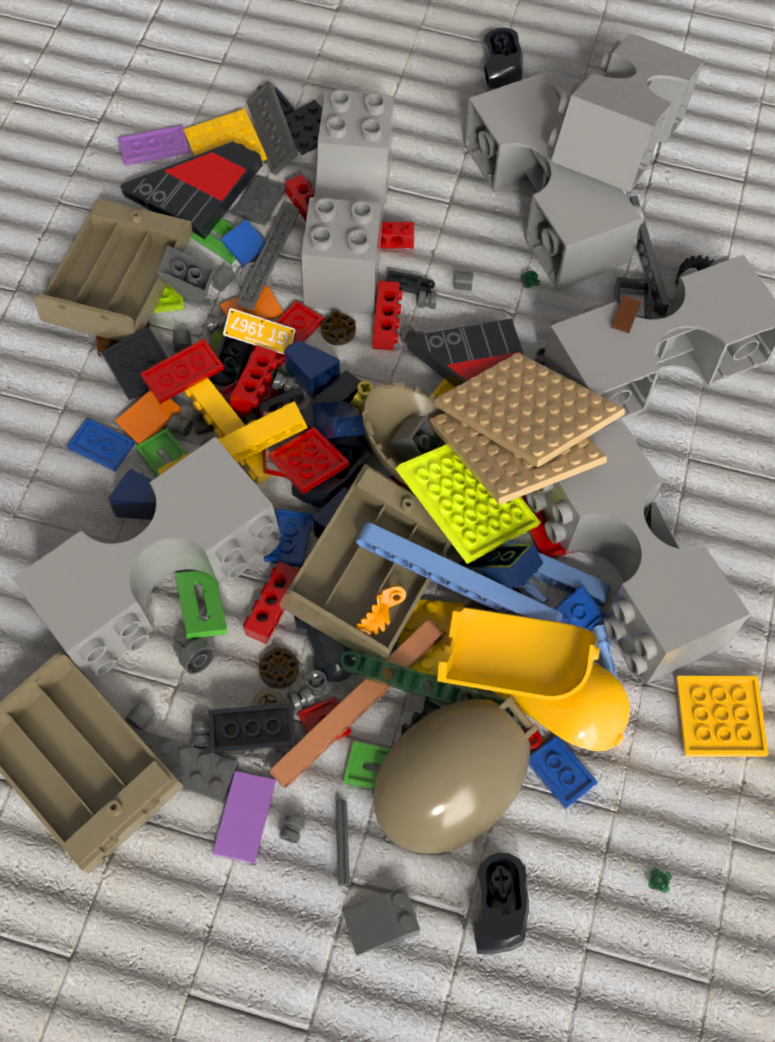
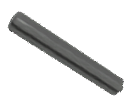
M338 800L336 801L338 885L348 886L350 884L347 801Z

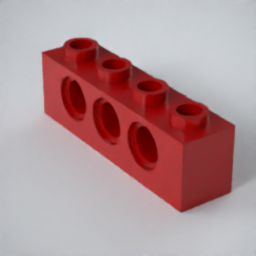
M302 174L285 182V193L293 205L300 209V215L306 222L310 197L314 198L315 191L310 181L306 180Z
M383 221L381 248L414 249V222Z
M378 282L373 349L394 351V344H398L399 333L395 332L400 326V318H397V314L401 315V304H398V300H402L403 290H399L400 282Z
M258 345L256 346L231 394V408L251 414L253 408L258 407L260 402L259 396L264 395L266 390L265 384L270 382L272 370L275 371L278 366L279 360H276L277 352Z
M279 562L278 566L272 569L270 573L271 579L268 584L265 583L263 585L260 599L254 602L252 614L250 617L247 616L243 623L246 636L267 645L285 611L279 604L300 570L282 562ZM277 584H284V585H285V586L282 587V588L276 587ZM269 600L276 601L274 604L267 603ZM259 617H267V619L264 621L258 620Z

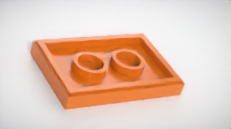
M268 285L265 286L254 311L237 306L239 297L220 304L223 314H226V319L230 308L266 320L283 314Z
M149 391L118 417L115 422L137 444H140L164 427L175 412L179 414L182 410L172 399L159 404L152 392Z

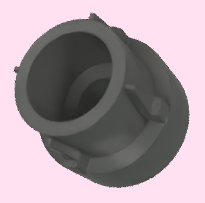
M184 633L175 640L173 650L178 657L179 664L189 674H197L210 665L215 656L214 649L202 637L187 639L186 633Z

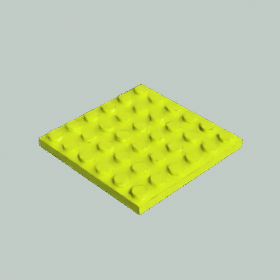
M447 445L399 464L396 468L402 479L467 564L532 530L541 523L521 497L499 505Z

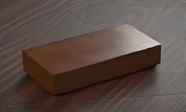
M623 296L611 328L630 333L641 301Z

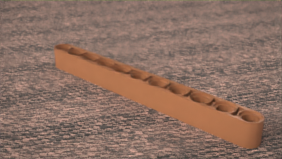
M431 619L427 620L383 664L375 669L270 770V774L283 788L288 787L337 740L335 739L336 736H341L423 658L443 638L445 633Z

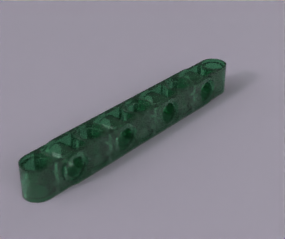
M354 651L342 653L337 660L339 668L343 671L444 705L461 701L463 693L468 696L469 700H492L498 705L504 702V700L461 685L439 682L437 677ZM344 656H350L352 658V666H346L344 664ZM385 668H388L392 673L390 679H386L383 676ZM424 681H427L430 684V690L428 692L424 691L422 688V683ZM507 707V713L513 717V712Z

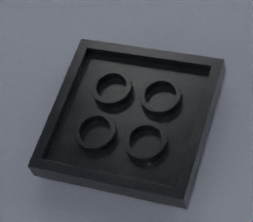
M316 100L284 115L297 151L301 156L318 148L323 108Z
M150 327L101 351L102 357L128 401L150 390L141 378L140 373L168 358Z

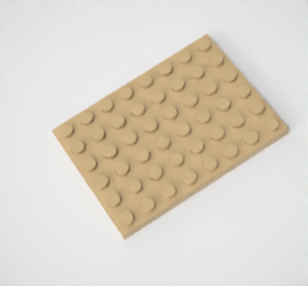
M519 352L434 399L436 407L536 467H540L625 414L624 407Z
M448 413L429 419L433 430L499 505L607 462V456L589 438H585L540 467H536Z

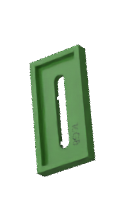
M221 218L213 228V231L224 237L235 227ZM192 232V239L228 263L232 264L236 261L235 257L220 240L210 234L206 239H203Z
M168 428L135 446L137 452L156 477L160 475L158 469L166 464L157 453L158 450H164L172 462L187 454Z
M202 571L175 573L186 638L227 634V625L217 581ZM195 584H200L202 587L208 616L207 621L200 619L194 590Z
M353 741L343 780L344 784L374 789L375 780L379 772L365 770L363 766L366 763L381 765L390 748Z

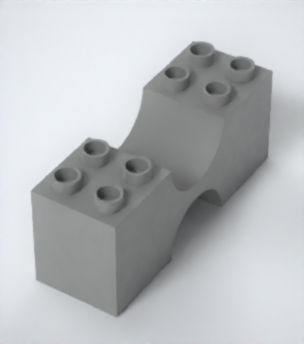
M632 33L623 42L616 41L612 50H607L601 61L600 70L606 72L605 75L601 76L592 73L584 83L577 81L571 94L567 92L564 94L558 113L565 117L561 127L557 125L554 127L548 142V146L555 148L551 162L630 192L649 167L657 142L667 143L683 121L705 60Z
M538 74L470 97L464 146L494 192L515 190L532 198L525 241L555 288L560 290L628 264L633 248L637 245V234L640 225L644 222V215L638 204L632 205L626 196L625 190L551 162L555 148L548 146V142L556 125L561 127L565 116L558 113L561 103L558 89L555 85H549L542 74Z
M325 90L318 137L314 198L310 197L301 254L304 305L308 308L374 314L380 265L384 204L386 205L392 157L394 96L382 95L380 93L365 94L347 92L345 90Z
M744 254L730 260L728 257H721L715 260L708 268L700 271L696 268H691L683 272L678 278L679 284L675 295L670 301L671 307L667 317L654 320L635 317L630 333L611 328L620 306L617 301L602 306L601 303L593 304L583 314L572 318L568 315L558 317L550 325L543 358L545 365L543 366L624 407L625 414L613 421L616 422L646 410L661 369L672 367L686 369L700 376L707 385H711L769 362L775 351V298Z
M618 421L587 437L607 456L606 463L526 494V499L533 512L542 511L541 513L545 515L544 518L547 521L545 523V531L552 543L560 542L561 546L566 549V553L587 550L601 554L608 558L619 570L624 583L621 585L606 615L604 627L610 639L613 641L620 640L627 653H625L624 658L630 672L633 675L641 674L645 683L649 684L726 647L750 613L706 547L693 550L678 549L662 542L649 529L645 516L662 481L623 422Z
M216 437L149 482L156 496V511L152 521L141 534L122 543L107 544L93 540L81 530L12 578L66 653L87 678L92 674L95 676L106 674L115 666L116 661L114 658L127 649L130 652L136 651L148 642V634L153 631V628L147 617V601L152 589L162 578L179 570L193 569L209 574L217 582H220L225 577L232 580L246 570V562L258 553L260 556H266L278 546V539L281 537L272 503Z

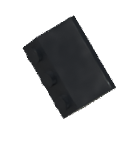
M225 325L213 330L209 341V346L223 364L224 370L208 379L212 384L228 386L240 379L247 365L253 345L223 335Z

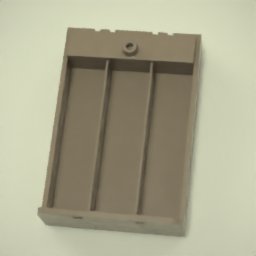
M97 199L44 294L38 293L34 297L40 320L116 341H122L145 329L167 286V283L156 274L166 247L168 245L181 252L185 251L193 235L191 221Z
M365 464L292 584L284 594L279 606L380 666L390 655L395 642L423 595L430 579L359 546L356 540L364 523H372L442 557L445 556L451 542L413 492L403 486L396 485L395 481L386 479L385 475ZM394 584L400 585L405 589V600L389 607L390 624L387 625L385 622V630L383 632L378 627L377 635L372 631V634L367 636L366 632L362 633L355 628L358 623H361L362 618H367L366 614L368 612L372 613V605L377 604V595H380L381 590Z
M63 652L56 653L0 702V773L79 868L88 874L96 869L183 788L182 783Z

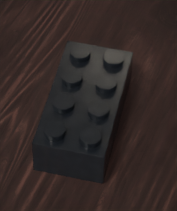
M293 703L208 710L210 747L213 754L292 747L296 745Z

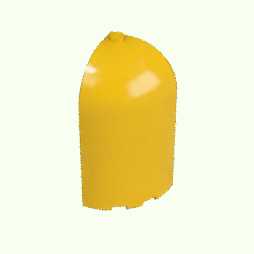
M457 606L452 613L449 638H452L450 647H445L439 661L437 681L543 700H561L578 692L587 682L594 659L598 660L600 647H596L598 638L592 631L573 624Z
M593 662L590 676L584 686L572 696L561 700H543L493 691L505 700L512 695L515 699L514 702L526 715L563 740L578 747L593 751H605L614 746H619L624 739L622 734L628 724L630 715L627 693L621 682L612 673Z

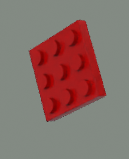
M315 427L268 454L269 460L302 494L349 467V461Z

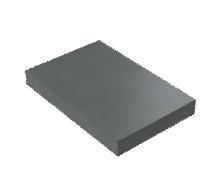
M255 176L235 208L234 215L265 226L284 195L285 186Z

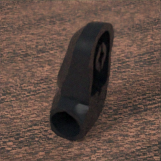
M496 28L484 35V43L489 59L484 64V74L488 88L497 89L521 81L523 52L519 43L518 33L510 28Z
M348 437L332 441L331 444L349 461V467L304 494L292 484V495L304 503L317 508H323L344 487L350 490L367 459V449L363 443Z
M294 616L297 633L304 634L307 637V642L313 656L314 670L322 671L328 682H340L349 678L355 672L357 666L355 652Z
M495 853L489 855L480 864L478 870L482 890L481 915L473 919L477 954L494 955L512 951L521 947L525 940L529 914L526 867L520 858L510 853Z

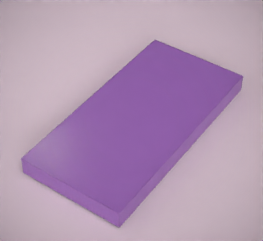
M182 125L118 137L125 166L190 153Z
M235 771L213 855L255 864L276 785L275 779Z

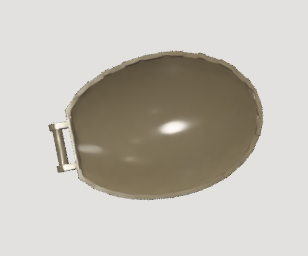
M392 382L389 385L382 383L369 392L363 403L362 417L365 434L372 450L384 467L397 480L409 488L396 470L399 464L406 461L398 455L391 440L407 419L424 415L429 422V419L446 412L435 406L434 399L437 398L431 393L428 396L420 392L421 388L415 386L412 389L406 387L405 383ZM434 431V433L436 434V436H437L438 440L440 441L441 445H442V446L446 445V443H445V442L440 438V436Z
M512 695L500 705L492 700L483 699L465 700L446 705L414 724L395 742L380 766L377 779L375 780L373 796L374 812L377 821L386 836L396 845L408 851L421 854H437L451 851L470 843L486 832L510 807L524 783L530 763L531 746L528 738L539 729L536 723L533 724L514 702L515 699ZM508 707L513 712V714L518 718V720L524 725V727L527 729L525 733L516 723V721L504 710L505 708Z

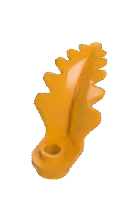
M394 584L381 590L380 595H377V604L372 605V613L368 612L366 614L367 618H362L361 623H358L355 628L362 633L366 632L367 636H370L372 631L377 635L378 627L383 632L385 630V622L387 625L390 624L389 607L405 600V589L400 585Z

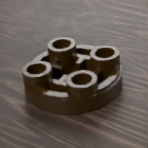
M332 311L321 323V335L326 342L332 345H345L355 337L356 321L339 311Z
M274 647L261 658L258 666L262 681L267 686L275 689L290 686L299 675V662L296 656L281 647Z

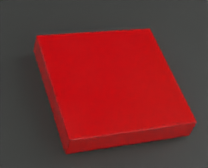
M336 696L298 711L307 734L339 705ZM350 727L340 737L336 736L335 739H341L352 734Z

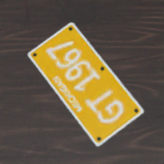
M230 308L223 335L284 354V349L293 343L295 329Z

